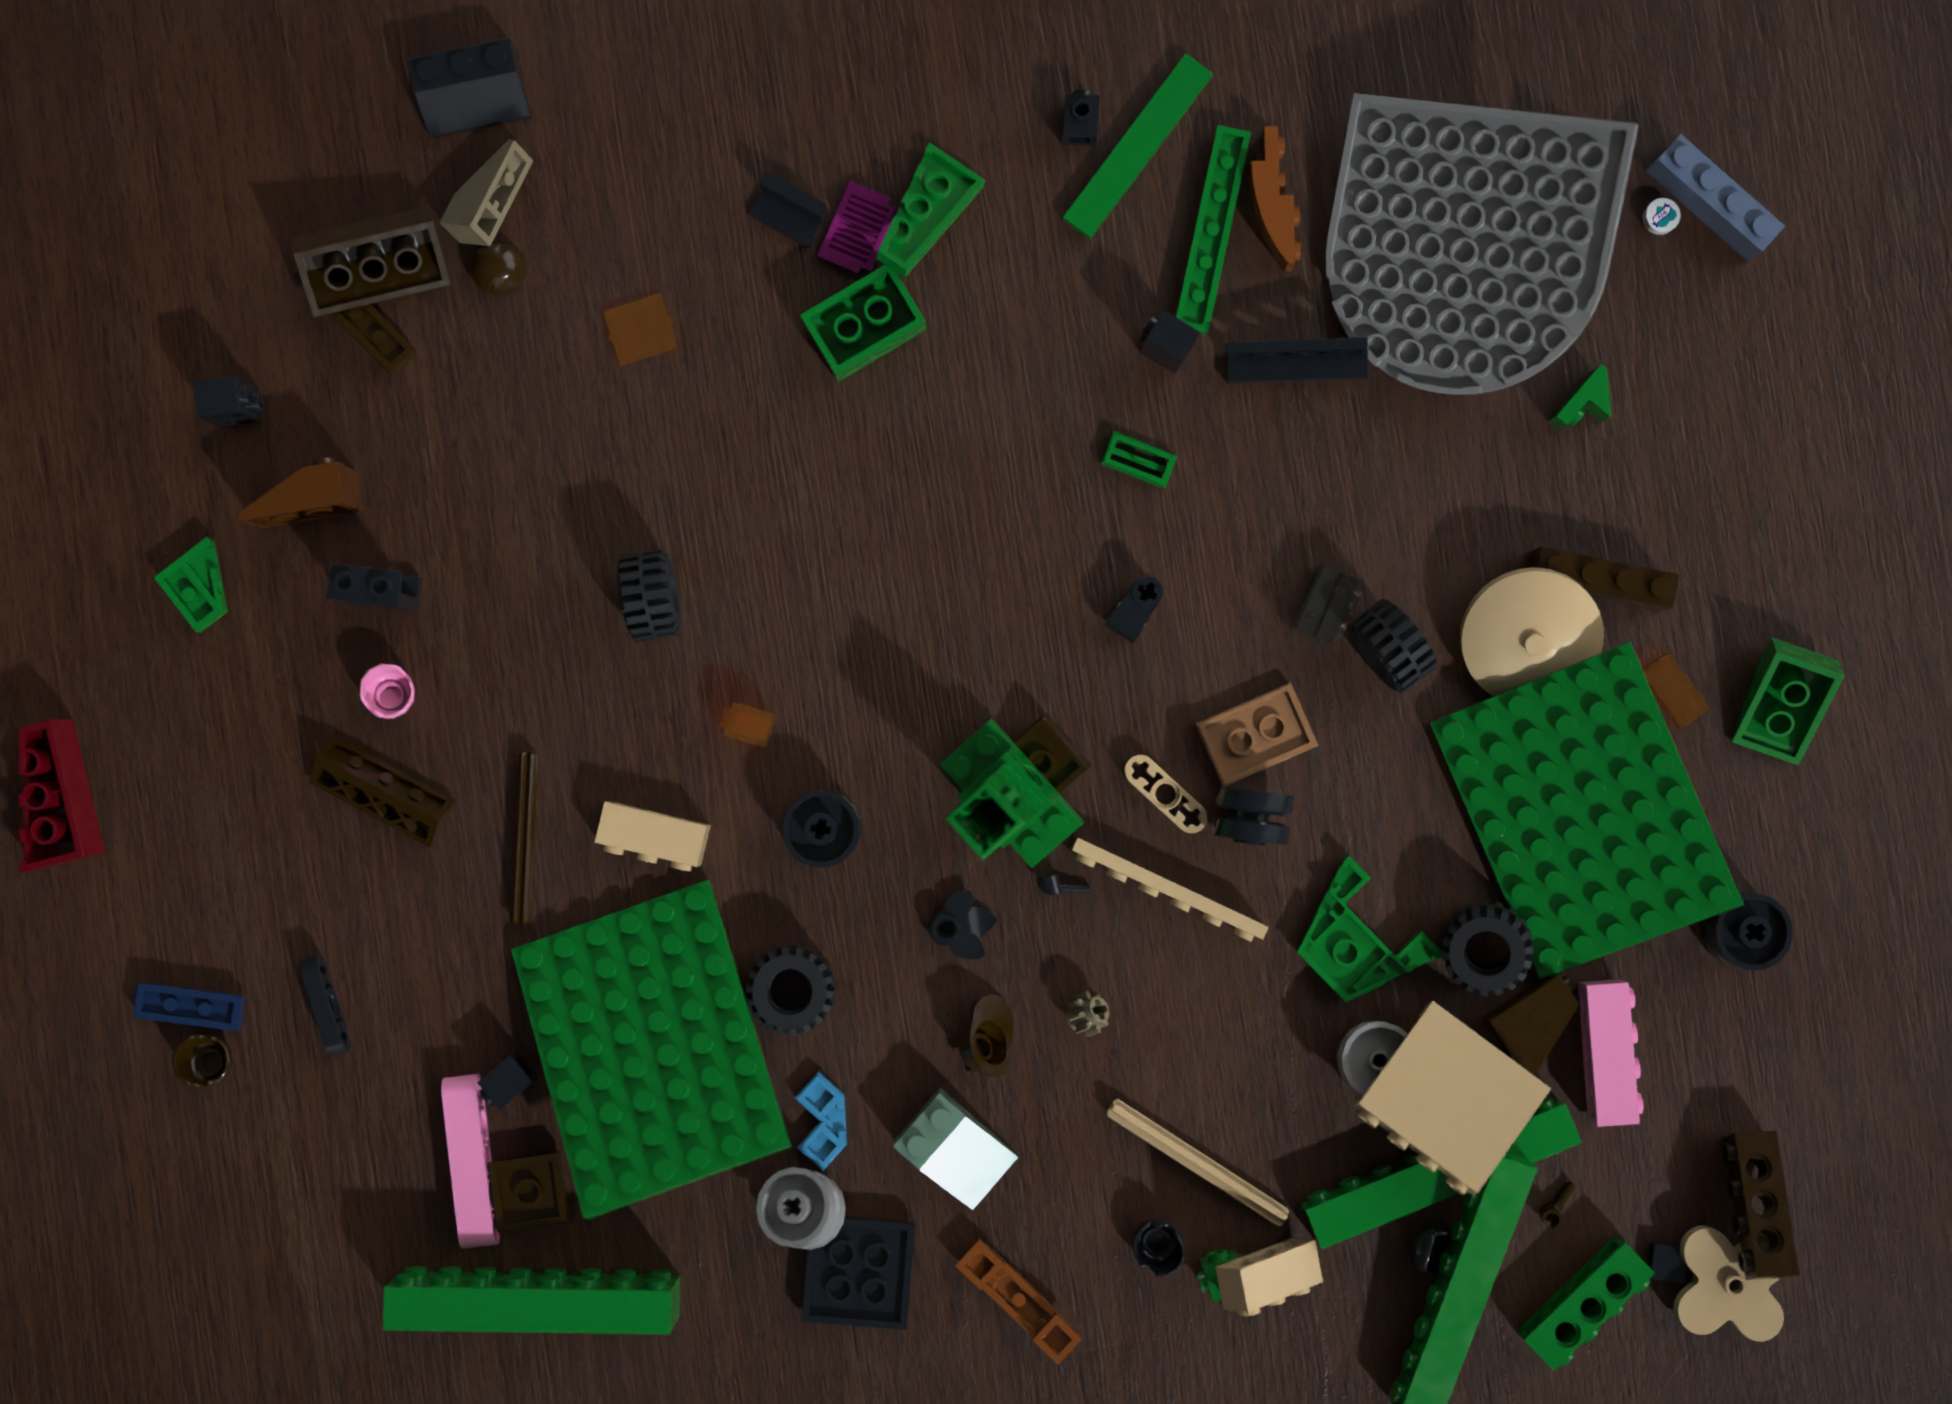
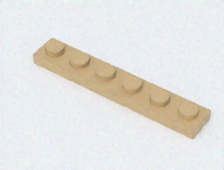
M1078 837L1075 838L1071 850L1077 853L1075 860L1092 868L1098 862L1109 868L1106 873L1107 875L1124 883L1127 877H1130L1140 882L1139 890L1156 898L1160 891L1172 897L1169 904L1186 912H1189L1192 906L1203 912L1201 919L1218 927L1224 921L1235 927L1233 934L1252 942L1254 936L1263 940L1269 928L1260 922Z

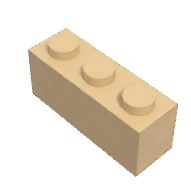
M605 801L594 843L603 844L602 851L623 855L624 850L636 852V859L657 863L658 858L671 861L670 867L690 872L692 866L698 867L702 864L711 825L612 801Z
M1289 1238L1216 1267L1223 1310L1239 1311L1240 1316L1256 1315L1260 1313V1308L1265 1305L1275 1306L1286 1302L1285 1297L1307 1294L1310 1292V1287L1323 1282L1316 1241L1309 1239Z

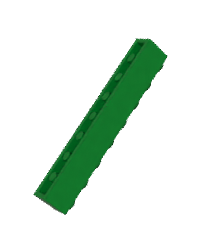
M1552 1097L1544 1098L1508 1151L1525 1156L1534 1163L1581 1144L1582 1141L1566 1103L1557 1098L1554 1100ZM1413 1151L1403 1157L1405 1160L1393 1166L1391 1163L1376 1166L1371 1170V1175L1361 1179L1358 1176L1347 1178L1339 1183V1188L1329 1192L1326 1189L1315 1191L1307 1196V1201L1300 1204L1315 1241L1322 1250L1459 1194V1192L1446 1183L1449 1177L1436 1169L1435 1172H1431L1416 1160L1419 1155Z
M1507 1151L1479 1192L1470 1194L1466 1191L1464 1194V1208L1460 1219L1455 1220L1451 1229L1452 1240L1449 1248L1440 1257L1438 1265L1439 1274L1436 1282L1431 1284L1427 1291V1305L1423 1316H1419L1414 1326L1415 1337L1410 1349L1407 1348L1402 1357V1371L1398 1381L1395 1380L1391 1386L1389 1394L1391 1404H1448L1538 1170L1527 1157Z

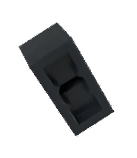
M236 376L192 382L198 418L220 428L262 422L260 411H264L263 396L251 384Z

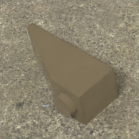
M509 139L454 194L440 224L459 243L490 247L533 160L515 140Z

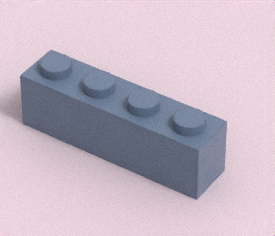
M1682 134L1674 139L1645 170L1747 261L1763 252L1785 227L1784 224Z

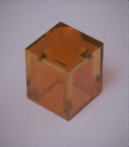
M733 702L731 709L725 708L720 727L725 729L723 736L767 748L776 714Z

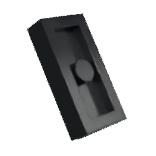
M765 171L759 182L762 191L750 210V216L807 248L810 247L829 214L827 205Z

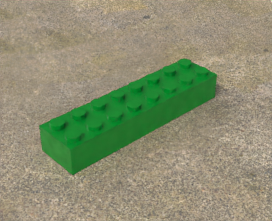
M409 1266L384 1286L383 1330L670 1334L680 1317V1275H671V1270L667 1269L651 1270L650 1274H636L634 1269L615 1270V1274H601V1269L597 1268L582 1269L580 1273H566L564 1268H548L545 1270V1273H531V1268L517 1267L510 1269L509 1273L496 1272L494 1267H479L475 1269V1272H461V1267L448 1266L440 1268V1272L426 1271L424 1266Z

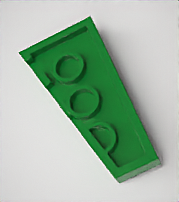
M929 142L910 187L901 201V206L882 241L876 259L905 278L984 187L985 179Z

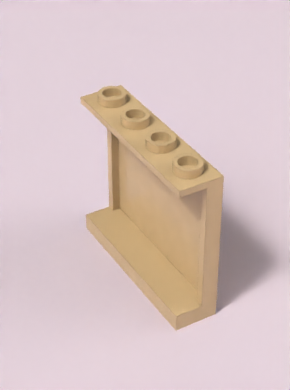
M1432 1001L1421 1011L1417 1022L1359 1101H1356L1354 1106L1360 1110L1358 1116L1364 1122L1374 1128L1379 1124L1388 1131L1389 1135L1387 1138L1393 1144L1403 1150L1408 1146L1419 1155L1416 1160L1431 1172H1435L1438 1169L1449 1177L1446 1183L1462 1195L1466 1191L1470 1194H1476L1551 1088Z

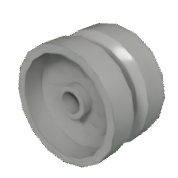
M1383 1021L1362 1022L1349 1029L1340 1040L1336 1054L1337 1068L1345 1084L1356 1093L1364 1095L1408 1033L1399 1026ZM1379 1053L1384 1055L1380 1059L1383 1064L1381 1067L1373 1064V1057Z
M795 1167L778 1171L765 1182L758 1195L756 1207L759 1225L769 1239L782 1246L806 1250L823 1247L834 1239L844 1223L846 1210L843 1193L835 1181L822 1173Z

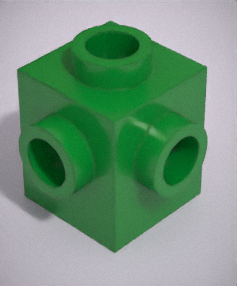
M1227 1249L1214 1250L1207 1253L1206 1257L1199 1258L1202 1271L1196 1272L1202 1293H1209L1212 1302L1219 1300V1303L1222 1304L1216 1267L1237 1259L1233 1249L1228 1251Z

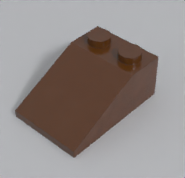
M334 458L315 459L312 461V466L301 467L237 513L238 521L262 529L363 512L357 471L345 466L344 463L335 462Z

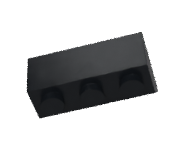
M510 38L407 59L414 93L431 138L532 118L519 53Z

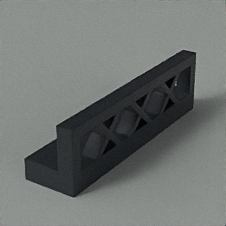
M1368 337L1226 342L1229 384L1368 380Z

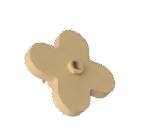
M1696 1226L1687 1231L1681 1240L1680 1256L1693 1275L1692 1281L1675 1298L1674 1314L1676 1319L1688 1331L1698 1335L1710 1334L1730 1320L1740 1333L1751 1340L1761 1342L1772 1339L1779 1333L1784 1321L1783 1310L1769 1291L1770 1286L1779 1279L1746 1280L1745 1272L1740 1270L1738 1264V1252L1741 1250L1740 1243L1733 1246L1721 1232L1709 1226ZM1760 1232L1757 1242L1763 1250L1767 1251L1770 1245L1769 1239ZM1735 1280L1734 1284L1729 1288L1730 1282Z

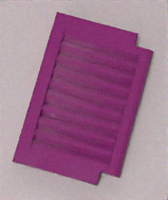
M850 181L817 257L859 275L861 269L871 272L878 250L898 210L889 205L891 198Z

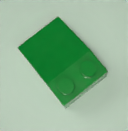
M1771 637L1756 667L1731 741L1799 765L1845 676L1839 661Z

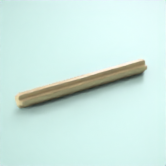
M1115 1099L1110 1104L1106 1115L1113 1121L1274 1225L1281 1226L1286 1221L1289 1210L1284 1205L1123 1101Z

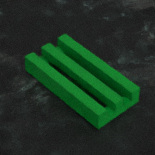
M1113 431L1100 465L1165 489L1178 456ZM1116 442L1168 461L1167 466L1165 467L1116 448ZM1111 455L1163 474L1162 479L1110 459Z

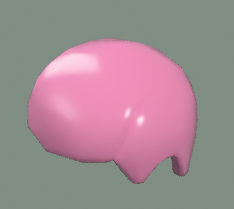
M381 663L368 669L360 680L359 694L364 706L378 718L395 719L405 714L413 704L415 687L409 675L401 667Z

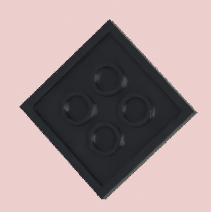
M845 1216L844 1223L834 1239L823 1247L807 1250L802 1322L907 1330L915 1222Z

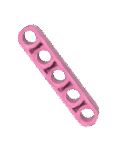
M480 1074L446 1077L442 1079L441 1083L457 1234L461 1249L498 1245L500 1240L488 1164L492 1160L486 1104L479 1092L482 1088L477 1083L482 1079Z

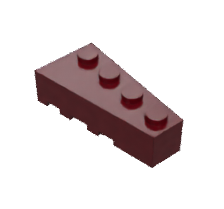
M53 719L18 728L19 774L23 775V792L19 793V807H23V828L19 829V841L23 843L24 860H20V873L44 870L105 854L73 719Z

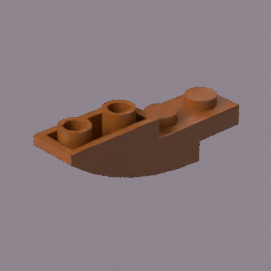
M1264 126L1260 135V161H1251L1247 169L1248 189L1252 210L1262 238L1275 261L1284 272L1292 270L1295 261H1300L1301 242L1300 240H1295V227H1299L1300 207L1299 205L1294 206V195H1280V193L1285 192V172H1279V159L1284 158V137H1278V126Z

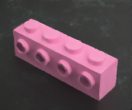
M1620 979L1577 982L1588 1122L1597 1127L1640 1124L1639 1114L1643 1113V1099L1641 1094L1637 1093L1636 1079L1640 1078L1641 1068L1638 1058L1634 1056V1044L1638 1041V1031L1631 1017V1009L1635 1007L1634 991L1632 987H1629V982Z

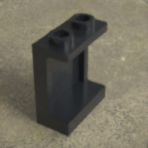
M331 564L326 599L351 606L419 613L423 579L403 576L402 572L395 570Z

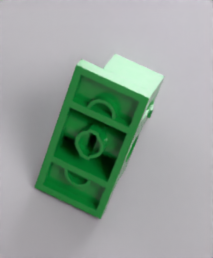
M992 718L940 764L942 769L962 790L956 796L961 803L946 815L945 818L982 860L999 846L1004 849L1010 844L1024 861L1033 868L1084 823L1083 819ZM965 822H967V823L969 824L968 827H965V826H964V823H965Z

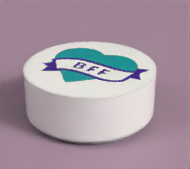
M1656 199L1643 212L1644 226L1653 234H1667L1678 225L1681 217L1680 209L1671 199Z

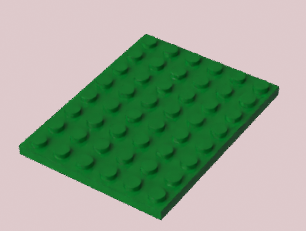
M1630 641L1430 722L1507 904L1516 910L1518 917L1522 916L1525 919L1526 927L1531 931L1533 943L1532 962L1540 979L1744 905Z
M709 880L511 949L583 1218L590 1219L791 1147L719 907Z

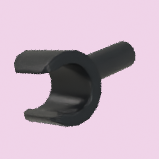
M1059 874L1040 877L1041 888L1045 894L1090 892L1089 884H1060Z

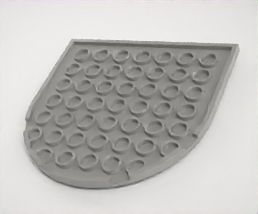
M1354 93L1326 247L1327 278H1329L1333 297L1332 303L1348 337H1368V360L1388 375L1415 388L1440 394L1474 395L1493 392L1513 386L1545 369L1575 342L1588 324L1603 293L1609 272L1638 125L1635 123Z

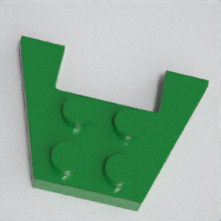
M1349 855L1343 858L1296 949L1298 955L1344 1002L1351 1001L1404 973H1409L1413 969L1442 956V951L1420 930L1393 954L1349 909L1346 902L1371 879Z

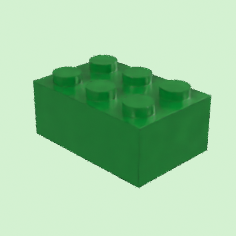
M886 265L800 315L805 328L838 382L927 330L924 317L900 277Z

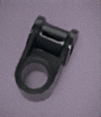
M1153 577L1138 579L1125 598L1121 599L1104 625L1133 644L1150 620V615L1161 601L1163 596L1161 583ZM1150 584L1154 587L1152 593L1156 596L1155 600L1148 598L1143 602L1139 599L1141 592L1137 589L1139 586L1145 588Z

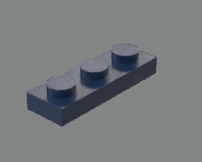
M139 982L133 1018L239 1031L242 1028L246 995Z

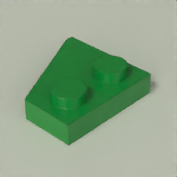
M210 537L204 538L154 577L197 633L203 632L228 612L216 546Z

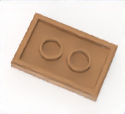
M1291 682L1195 723L1222 787L1319 746Z

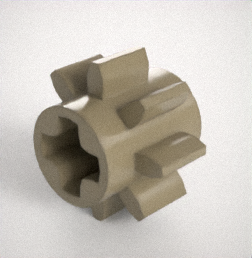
M1085 991L1075 995V1000L1067 1003L1069 1007L1066 1014L1067 1021L1077 1034L1085 1031L1087 1037H1091L1101 1033V1028L1109 1024L1107 1021L1109 1018V1007L1099 994L1091 997L1090 993Z

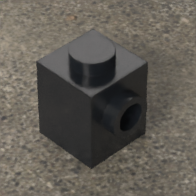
M1074 90L1072 94H1065L1062 144L1096 146L1100 95H1093L1088 90Z
M516 1051L505 1058L477 1083L482 1088L479 1092L483 1099L490 1106L496 1105L500 1110L539 1077Z

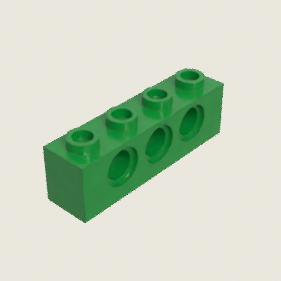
M1615 1235L1522 1324L1516 1332L1554 1371L1557 1367L1567 1365L1574 1357V1351L1583 1342L1588 1343L1593 1340L1600 1331L1599 1327L1608 1318L1611 1319L1619 1315L1625 1307L1624 1303L1633 1294H1639L1645 1290L1650 1283V1278L1655 1273L1625 1241ZM1618 1273V1283L1612 1288H1607V1278L1611 1274ZM1587 1298H1593V1307L1587 1312H1581L1582 1302ZM1568 1322L1569 1328L1566 1334L1555 1336L1556 1327L1560 1323Z

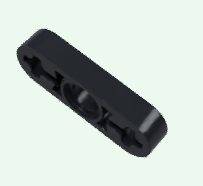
M318 954L301 960V975L327 1053L330 1056H335L349 1051L351 1048L349 1033L324 958Z

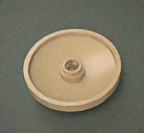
M1545 568L1513 570L1490 581L1474 596L1468 605L1460 628V647L1464 662L1474 680L1492 696L1602 652L1604 642L1602 617L1589 593L1571 577Z

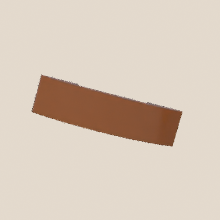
M980 1239L955 1265L980 1291L983 1289L1033 1338L1032 1341L1057 1365L1082 1340V1337L1022 1275Z

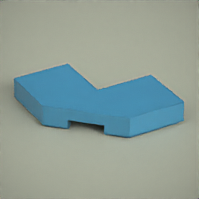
M818 1071L795 1097L800 1104L820 1121L797 1148L824 1171L847 1145L845 1094Z

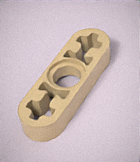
M1136 755L1127 760L1124 766V775L1127 781L1180 830L1187 833H1197L1205 827L1207 813L1204 807L1152 759L1145 755ZM1134 762L1137 764L1147 763L1148 767L1145 771L1152 778L1155 777L1157 772L1162 776L1161 779L1152 784L1149 792L1143 788L1149 784L1143 777H1138L1137 779L1132 777L1134 769L1131 766ZM1162 784H1169L1175 790V798L1169 804H1161L1156 799V789ZM1182 796L1187 799V802L1182 804L1184 808L1191 812L1195 809L1198 810L1199 813L1196 816L1199 820L1198 825L1189 824L1185 826L1183 824L1185 816L1179 810H1176L1174 816L1169 812L1170 809L1179 804Z

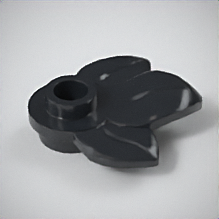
M969 890L955 892L947 898L943 911L937 912L930 919L928 932L934 942L939 945H948L957 957L979 959L985 956V949L979 937L985 935L994 926L997 917L985 908L972 907L973 896ZM948 921L951 923L952 931L949 934H942L939 931L941 922Z

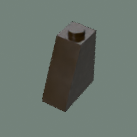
M1553 974L1530 985L1483 1016L1482 1019L1505 1054L1535 1076L1579 1006L1574 997L1577 994V990L1567 976L1561 977L1558 974Z

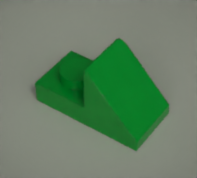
M1600 364L1594 368L1548 420V423L1555 429L1560 430L1566 425L1573 427L1586 413L1584 409L1600 422L1611 417L1607 368L1604 365Z

